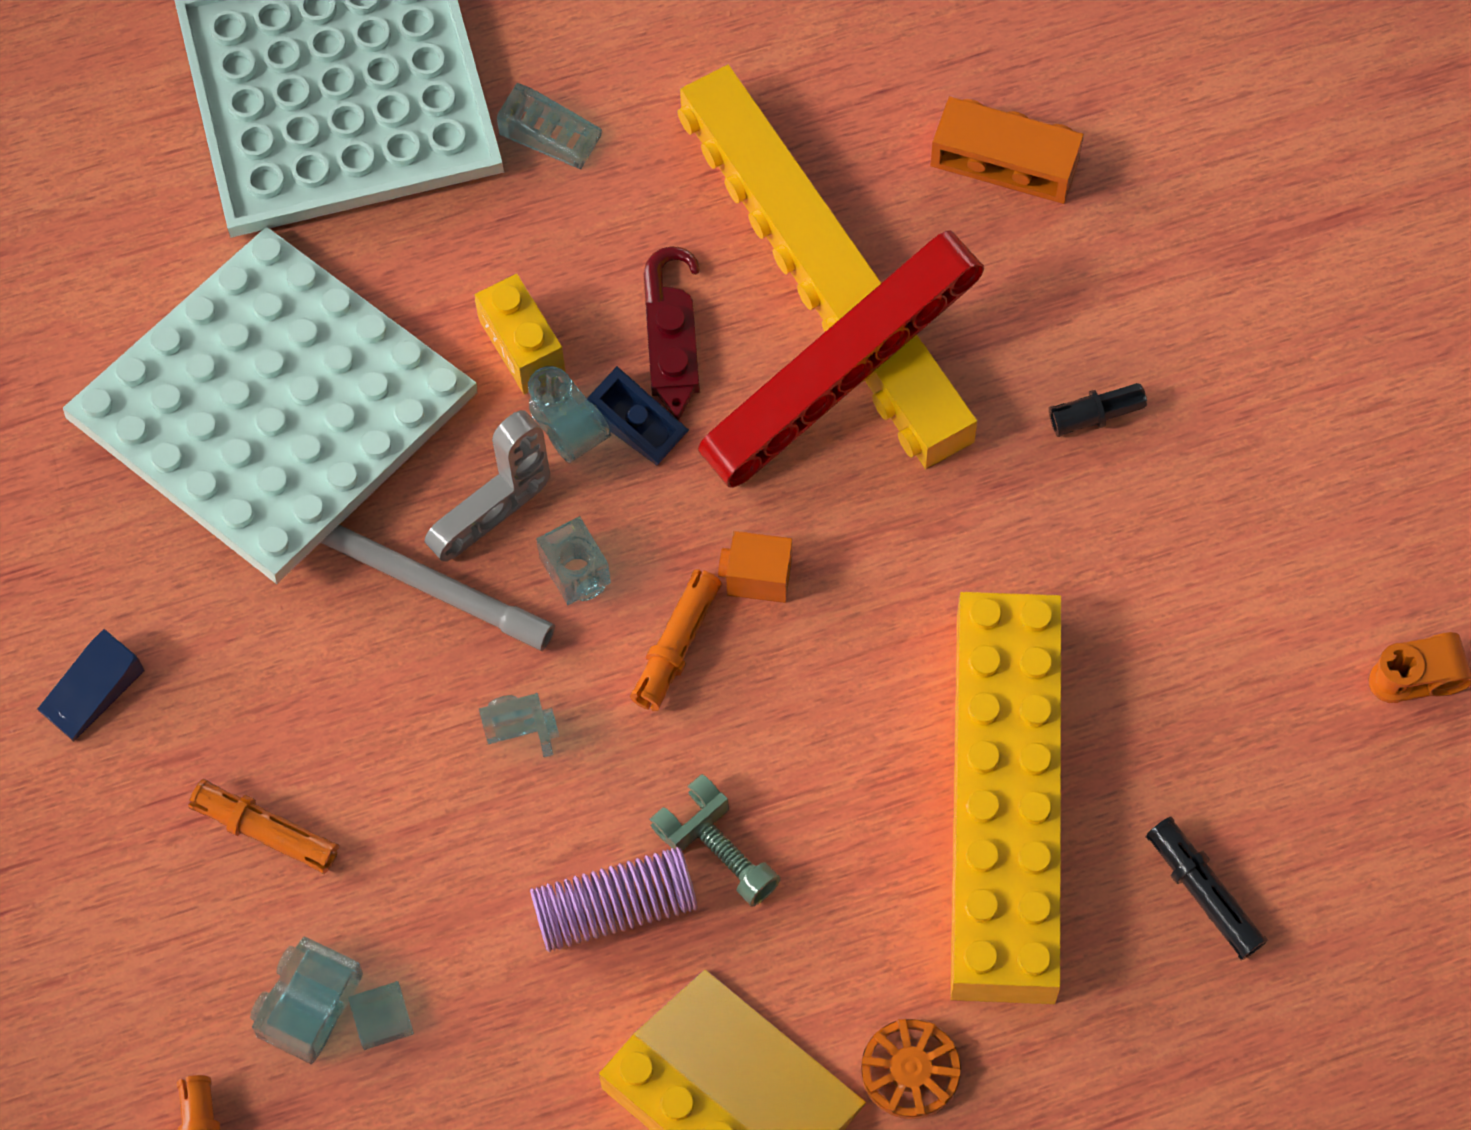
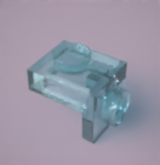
M538 693L520 698L513 695L498 697L492 700L488 706L479 708L488 744L537 732L543 757L553 755L550 739L559 737V732L552 707L542 710Z

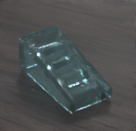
M516 83L497 115L499 135L578 169H582L602 135V129L538 91L520 83ZM526 111L527 113L525 114L524 118L521 120L520 118L522 117L523 113ZM540 117L545 120L538 130L534 126ZM557 125L563 128L555 140L550 136ZM576 132L581 136L573 149L566 145L573 133Z

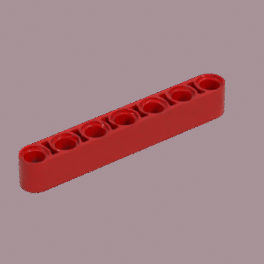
M949 230L938 234L713 428L700 442L698 452L728 487L734 488L742 485L967 292L982 276L984 265L954 232Z

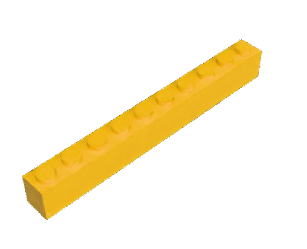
M727 64L680 88L681 108L678 109L680 122L688 134L695 133L702 142L701 149L706 161L713 169L719 167L726 177L725 185L731 198L737 204L743 202L749 211V220L755 233L761 239L767 237L774 248L773 255L779 268L784 274L791 272L798 283L797 290L800 298L809 310L814 308L823 319L822 327L825 332L879 286L881 282L732 68ZM918 335L913 337L864 380L873 392L872 400L880 416L884 420L891 418L899 430L898 439L904 451L911 458L917 456L925 470L975 443L976 418Z

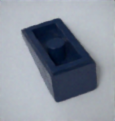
M618 366L589 395L581 407L595 421L655 465H658L689 431L688 428Z
M103 629L87 645L37 710L74 742L145 670L134 653L107 630Z

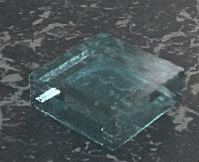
M398 981L348 997L364 1050L414 1034Z

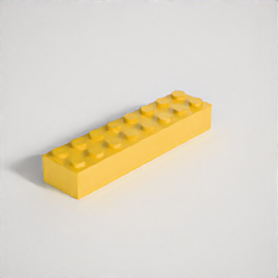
M960 592L957 611L950 1000L1055 1004L1060 990L1061 595Z

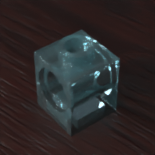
M580 516L536 538L539 558L567 605L577 600H591L602 593L606 585L611 583L608 562ZM574 559H581L588 563L580 570H569L564 567L569 561Z

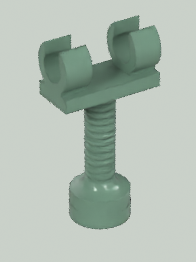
M701 774L687 787L690 789L689 795L702 810L682 826L678 819L668 809L663 807L649 819L652 822L650 826L673 849L679 847L683 851L694 840L700 838L739 877L740 883L736 891L751 907L756 906L775 890L781 877L766 862L757 866L752 864L717 829L714 823L729 811L728 798L722 792L720 793L706 776Z

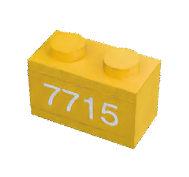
M517 273L474 294L479 321L524 395L566 374L562 346Z

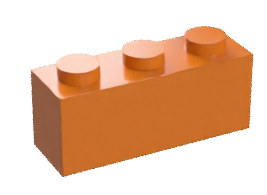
M949 96L932 141L930 166L1064 204L1080 159L1084 134L1073 131L1068 126L1062 124L1051 125L1029 119L1019 112H1004L986 107L973 99L961 100Z

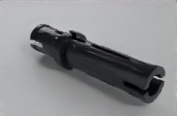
M1170 816L1164 819L1145 836L1147 840L1151 841L1173 870L1171 874L1176 884L1183 883L1205 911L1208 918L1215 924L1238 954V958L1241 961L1266 944L1268 939L1260 933L1236 899L1208 866L1209 857L1204 851L1198 852L1177 826L1173 817Z

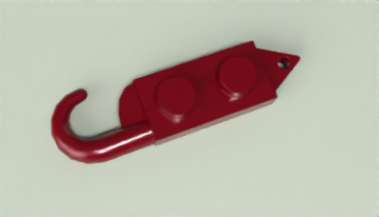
M670 246L659 249L649 257L645 264L643 275L652 396H658L671 414L679 420L693 394L700 393L693 299L684 290L674 287H663L662 268L667 262L672 260L685 262L693 275H697L700 272L698 260L691 252L681 247Z

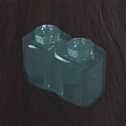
M304 936L296 948L289 946L283 953L276 971L280 978L270 993L263 991L259 995L252 1008L250 1019L254 1021L252 1029L257 1038L307 1063L313 1064L326 1045L338 1018L357 989L363 972L359 962Z

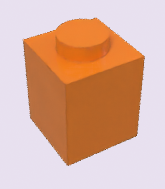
M733 531L731 548L722 547L718 568V577L726 578L727 596L786 603L792 564V538Z

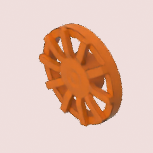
M898 1019V1021L881 1028L870 1039L863 1053L861 1074L869 1097L879 1108L899 1118L919 1119L937 1113L949 1103L959 1084L961 1064L953 1041L935 1024L916 1019ZM908 1030L923 1032L916 1047L911 1046ZM900 1031L903 1048L899 1050L886 1038ZM932 1035L940 1041L942 1046L927 1054L924 1049ZM878 1044L882 1045L893 1056L891 1060L872 1057ZM946 1053L949 1054L952 1068L932 1066L933 1060ZM870 1066L890 1069V1074L873 1082ZM931 1075L951 1077L945 1092L931 1080ZM893 1082L897 1088L889 1102L877 1090ZM927 1087L939 1099L923 1107L920 1090ZM904 1091L912 1092L915 1108L898 1106Z

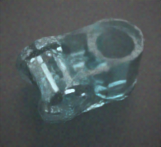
M546 366L536 370L531 375L528 382V393L530 395L529 411L565 461L572 463L610 438L611 432L604 417L594 404L585 398L566 372L554 366Z

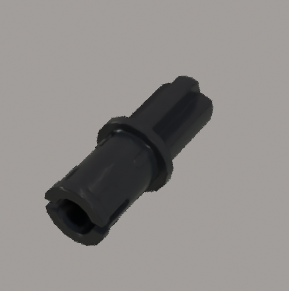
M1139 383L1099 395L1096 390L1089 391V396L1068 403L1050 406L1048 408L1049 417L1057 437L1095 425L1103 428L1106 426V420L1144 409L1147 406V396L1143 386Z

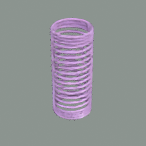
M671 848L670 851L668 849L666 851L663 850L662 859L659 854L654 853L653 862L647 855L644 857V864L642 860L636 858L635 867L629 860L626 863V869L624 865L619 863L617 865V872L610 865L608 868L609 877L606 870L602 868L599 871L600 879L597 873L592 871L590 873L591 882L588 875L583 873L581 876L582 885L576 876L573 877V887L570 880L565 878V893L561 883L558 881L555 882L556 895L552 885L548 883L546 888L543 885L540 888H531L530 893L546 950L550 953L551 950L562 949L563 942L559 924L566 944L569 947L572 945L567 918L575 942L580 944L581 938L575 912L584 939L589 941L590 935L584 909L594 938L597 939L599 937L592 903L602 934L607 936L608 931L601 901L611 931L615 934L617 929L609 895L620 929L625 931L626 926L617 889L630 928L633 929L635 924L626 887L638 924L642 926L644 922L634 881L647 921L651 924L653 920L643 879L656 919L660 921L661 914L652 876L665 917L669 918L670 912L660 871L674 914L679 915L676 898L683 913L691 912L692 909L696 911V897L681 848Z

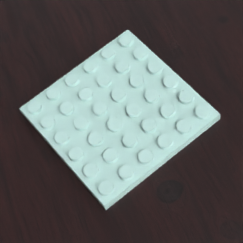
M174 0L230 238L261 231L266 226L274 228L504 173L501 155L458 0Z
M266 226L63 407V411L67 420L275 584H278L477 393V383Z

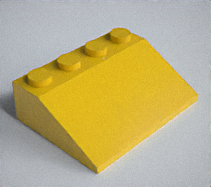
M703 970L641 1026L599 1072L602 1090L649 1130H845L866 1105L862 1098L707 970Z

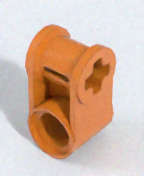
M1447 632L1425 639L1389 645L1381 653L1378 663L1372 668L1368 681L1372 693L1379 700L1387 703H1398L1423 697H1440L1461 692L1471 686V670L1460 635L1454 632Z

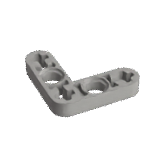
M520 410L508 416L493 434L492 442L499 474L439 519L427 532L424 542L441 561H449L461 554L533 498L547 484L550 478V469L543 429L526 411Z

